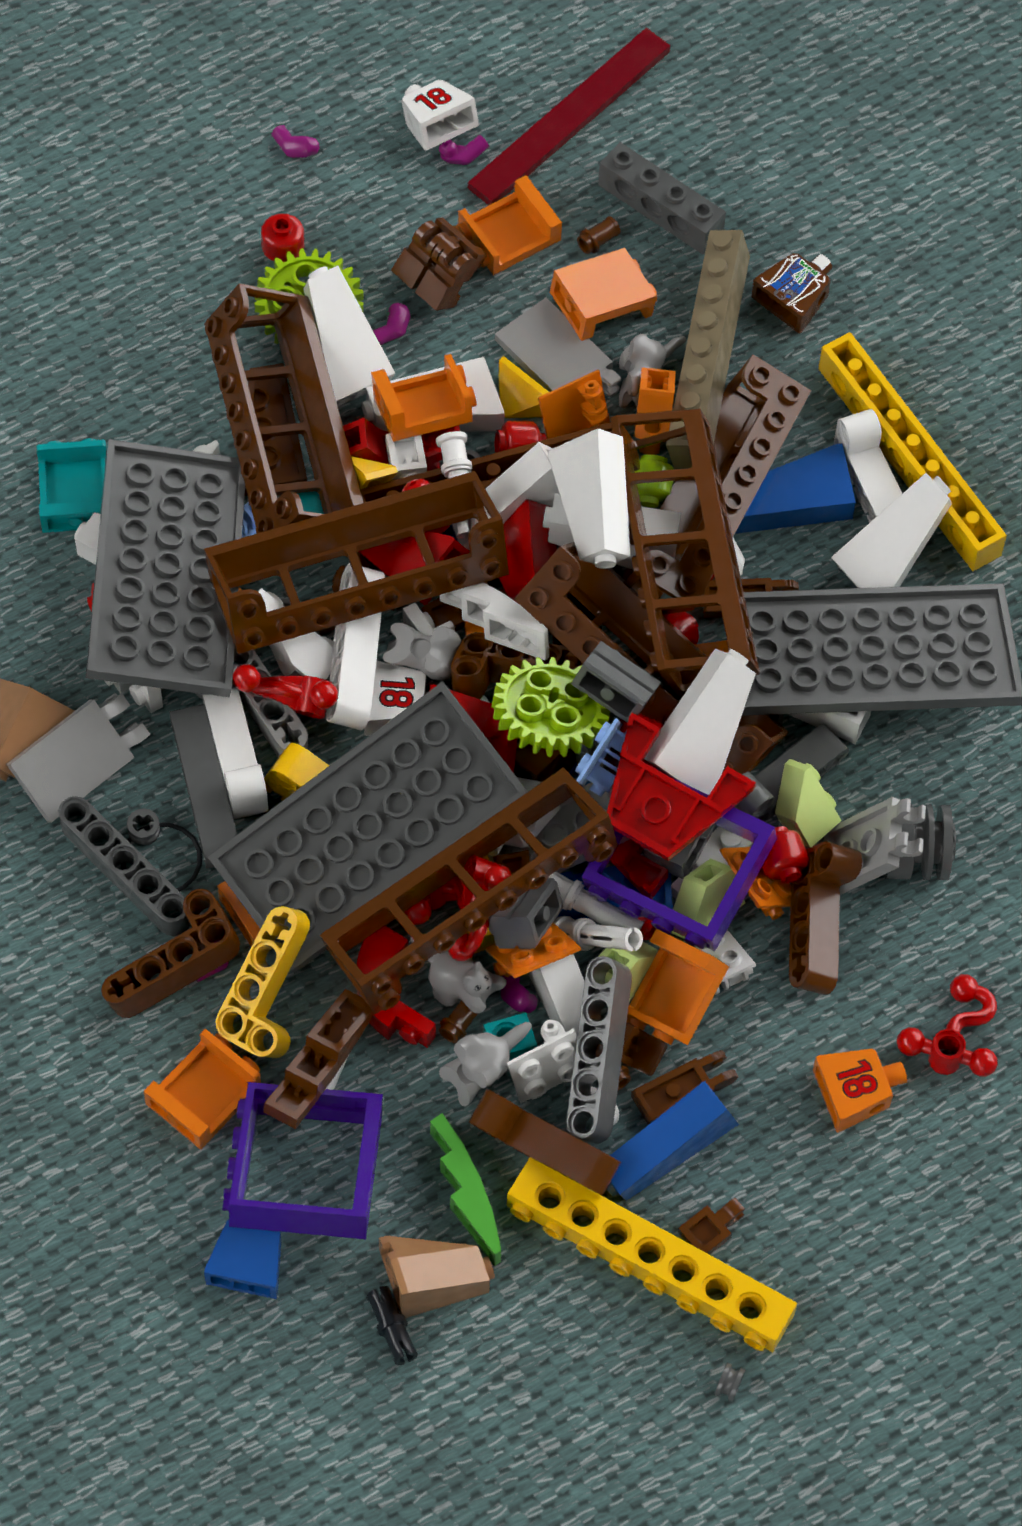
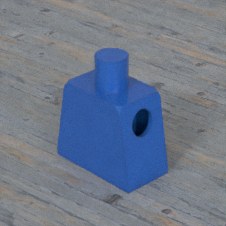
M228 1219L205 1267L206 1284L277 1299L282 1241L281 1232L229 1227Z

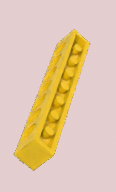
M849 332L822 346L818 369L852 414L868 409L875 411L882 432L880 448L908 487L912 486L920 477L927 473L932 479L939 476L950 488L951 492L947 496L952 504L938 527L969 568L975 571L1001 557L1007 535L852 333Z
M532 1157L528 1159L507 1194V1207L511 1208L510 1212L516 1218L524 1222L535 1221L544 1226V1232L554 1239L563 1240V1238H566L575 1243L577 1250L583 1255L592 1259L598 1256L610 1263V1268L619 1275L629 1277L631 1274L643 1281V1286L656 1295H663L665 1293L675 1298L677 1305L683 1310L692 1314H696L697 1311L711 1318L710 1322L713 1326L724 1332L733 1330L744 1336L745 1343L756 1350L764 1351V1349L774 1352L795 1315L797 1302ZM550 1197L556 1199L559 1205L555 1208H545L540 1204V1201ZM583 1215L590 1218L592 1223L581 1227L576 1225L573 1219ZM610 1234H619L624 1237L625 1242L620 1245H613L606 1240V1237ZM644 1252H652L657 1255L659 1260L654 1263H645L640 1259L639 1255ZM678 1270H685L690 1273L692 1279L681 1282L676 1280L672 1274ZM717 1288L723 1291L726 1297L722 1300H713L708 1297L706 1291ZM744 1307H752L758 1311L759 1316L754 1319H748L740 1313V1310Z

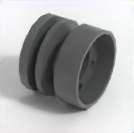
M926 804L925 820L918 824H902V832L908 833V841H914L918 838L923 839L922 854L916 857H900L899 868L884 874L885 879H911L915 863L920 864L923 880L931 879L933 864H935L937 879L949 880L951 866L956 853V829L950 805H939L936 821H934L932 804Z

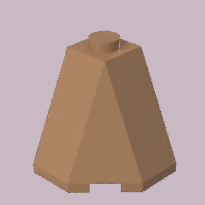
M0 679V780L6 782L9 776L15 778L6 764L72 714L74 710L31 687Z
M394 1236L379 1238V1251L399 1312L405 1318L480 1296L490 1291V1280L495 1278L489 1257L482 1258L478 1246Z

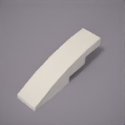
M482 582L440 595L441 602L462 609V620L483 627L485 639L534 657H540L545 661L549 658L548 629L504 593Z

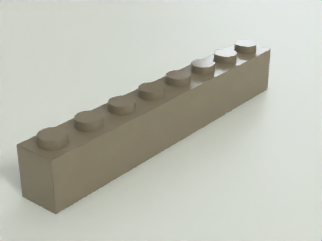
M743 230L709 231L673 411L701 409L710 424L713 444L750 260ZM671 422L669 431L685 427L684 422ZM687 435L667 440L666 447L674 469L691 468L692 461Z

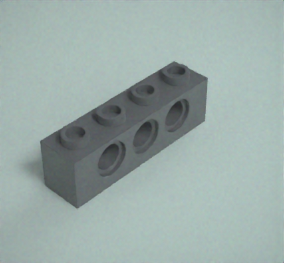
M619 142L600 162L598 180L600 187L701 254H705L709 231L724 230L726 211L623 143Z

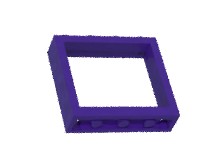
M678 781L681 784L687 786L688 788L694 790L695 792L703 795L704 797L709 796L706 793H703L681 781ZM735 807L714 823L753 842V845L708 926L603 876L602 873L612 855L603 862H590L582 875L585 887L588 889L587 892L596 896L598 901L606 902L609 899L619 904V909L633 918H639L641 915L652 920L651 924L653 927L667 934H671L674 931L684 936V941L687 944L701 949L706 947L715 952L777 840L775 827ZM614 830L615 837L619 845L624 835Z
M248 1082L246 1099L238 1101L237 1119H242L241 1127L235 1126L233 1131L232 1149H237L236 1157H229L227 1180H232L231 1188H224L222 1211H229V1227L366 1240L382 1123L383 1094L325 1089L304 1118L364 1124L353 1208L341 1209L245 1200L258 1114L268 1115L263 1112L264 1103L279 1086L277 1084Z

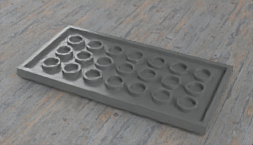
M108 439L85 678L230 697L235 645L209 577L204 549L242 538L245 482L241 474L239 458ZM238 587L231 588V592H237Z
M1004 583L744 592L760 674L755 675L742 716L1022 705V679Z
M442 681L208 856V859L260 929L267 915L276 907L294 908L303 911L310 921V929L290 968L295 974L327 950L320 937L321 933L528 791ZM287 918L284 924L288 927L289 930L292 924H290L287 921ZM276 937L275 941L284 943V940H279Z

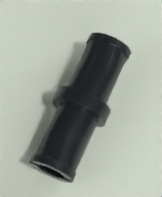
M381 1286L379 1289L382 1302L376 1289L367 1294V1300L370 1302L379 1323L377 1325L378 1333L380 1336L385 1337L395 1364L404 1365V1353L408 1362H411L418 1356V1352L414 1348L406 1330L408 1322L403 1314H399L390 1293V1288L388 1286Z

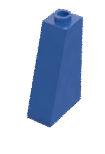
M843 443L832 445L768 471L735 534L853 519L856 501Z
M703 1081L610 1155L620 1161L621 1164L607 1188L608 1192L613 1197L619 1193L626 1201L738 1126V1122L708 1084Z

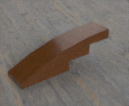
M345 989L306 1035L305 1046L285 1069L283 1081L265 1101L264 1113L294 1129L298 1127L335 1077L374 1015L361 996Z

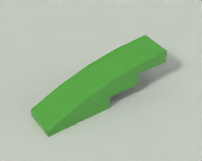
M442 1113L430 1121V1135L446 1154L440 1158V1172L456 1191L450 1195V1209L486 1256L489 1257L492 1264L496 1266L501 1262V1246L490 1202L481 1177L464 1144Z

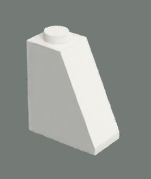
M571 954L527 974L550 1020L561 1023L566 1032L574 1029L578 1036L585 981L574 954Z

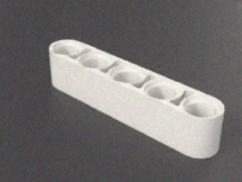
M350 563L347 564L342 574L339 591L358 586ZM362 566L368 582L385 578L383 572ZM381 612L335 626L329 681L338 690V700L333 707L327 709L326 720L328 722L363 730L369 721Z

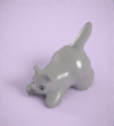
M645 334L636 335L632 339L630 346L622 352L619 359V369L626 370L628 373L627 377L623 379L620 388L619 406L621 408L627 407L631 400L637 406L641 368L661 369L666 358L685 343L686 338L684 336L672 338L665 346L659 341L649 339Z
M394 623L391 625V633L396 638L388 643L387 652L383 654L382 658L385 663L421 670L433 680L445 681L451 679V662L461 642L459 635L454 630L445 626L436 627L433 634L428 636L421 634L404 623Z
M410 937V943L412 944L414 940ZM446 951L441 954L437 953L428 959L431 964L428 979L433 988L432 992L434 997L446 1007L453 1006L461 999L473 1013H481L486 1009V999L488 996L506 986L507 981L505 978L486 971L480 962L474 963L472 958L463 962L456 961Z
M524 1022L517 1025L500 1037L488 1032L466 1035L455 1044L454 1052L458 1058L443 1065L439 1070V1074L444 1081H449L455 1086L458 1093V1101L462 1106L467 1107L481 1088L491 1086L508 1070L507 1062L510 1059L511 1049L528 1034L532 1028V1023Z

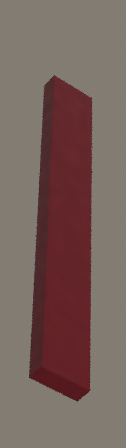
M646 27L468 181V189L487 205H491L504 198L515 188V180L525 175L528 177L669 54L670 45Z

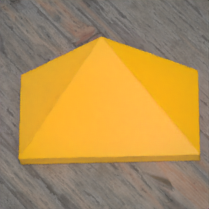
M502 356L499 359L498 382L499 398L505 412V418L542 417L538 397L549 393V391L505 356Z
M351 456L360 489L389 482L398 473L394 465Z

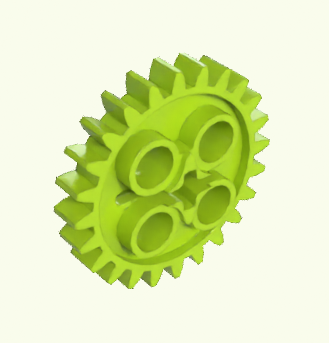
M301 248L297 258L288 251L286 262L276 257L274 259L275 269L266 266V278H258V287L305 296L303 289L306 283L298 279L304 276L309 277L310 273L324 266L328 270L339 266L361 310L363 311L364 303L361 302L364 291L358 289L360 287V278H352V267L342 270V258H339L334 263L331 262V252L329 251L323 258L318 256V249L316 248L311 256H306L304 249ZM254 297L257 300L254 302V310L260 313L258 315L277 313L282 307L278 305L279 302ZM265 326L266 336L276 332L274 326ZM275 333V344H279L277 334Z
M536 657V662L533 666L526 660H522L521 669L514 665L510 666L509 674L502 673L500 683L495 685L491 705L494 708L493 719L500 720L498 729L509 730L508 740L520 738L519 748H523L528 744L533 745V754L538 753L543 748L546 749L548 757L552 756L554 750H559L560 754L566 757L568 748H571L577 754L581 753L582 744L592 748L594 739L606 721H609L610 711L594 701L586 693L571 685L582 667L581 665L572 670L569 668V660H566L560 666L557 665L554 657H551L549 664H544L540 657Z

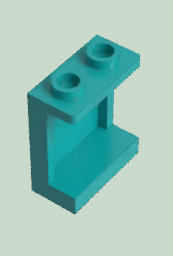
M87 438L77 442L62 443L60 441H50L46 444L36 445L40 489L39 516L42 533L75 531L82 522H88L94 513L101 514L107 448L105 440Z

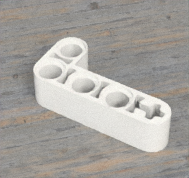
M873 409L838 419L834 437V445L843 443L851 483L856 486L853 489L864 512L869 513V515H866L869 523L902 494L880 448L881 426Z
M232 688L230 697L202 695L233 820L268 812L265 780L261 766L257 764L238 689Z

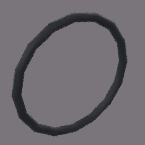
M160 822V827H170L182 831L192 840L197 850V866L187 882L176 888L180 892L185 890L197 878L202 866V850L196 837L187 829L170 822ZM150 824L137 829L138 832L142 829L149 830ZM129 837L127 841L131 844L132 840ZM121 863L122 870H127L126 863ZM144 888L140 892L152 894L154 891Z

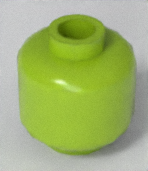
M646 454L640 457V469L635 471V473L674 470V468L668 464L667 458ZM674 481L637 484L641 506L648 508L658 507L659 502H662L667 495H670Z

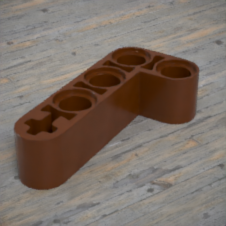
M483 632L470 633L463 638L451 662L452 690L481 699L489 683H500L501 674H509L510 666L514 665L521 669L522 660L528 661L533 666L535 665L536 657L487 640ZM549 644V658L546 661L542 660L544 664H549L551 657H554L557 665L560 666L566 660H569V668L572 670L583 665L565 646Z
M826 841L806 849L809 863L801 872L802 876L798 880L791 882L789 981L795 988L822 995L830 994L838 981L840 886L857 878L863 862L860 851Z
M196 889L191 891L184 899L183 909L192 928L105 979L101 989L102 996L118 1016L122 1018L136 1016L232 960L238 954L241 945L239 937L224 910L210 891ZM206 908H209L207 912L199 915L201 911H203ZM225 935L221 941L214 943L217 938ZM192 954L191 958L182 962L186 956ZM160 973L156 979L150 981L155 974Z
M486 1089L469 1120L470 1124L491 1137L499 1139L511 1148L534 1158L601 1196L604 1195L621 1164L620 1161L534 1116Z

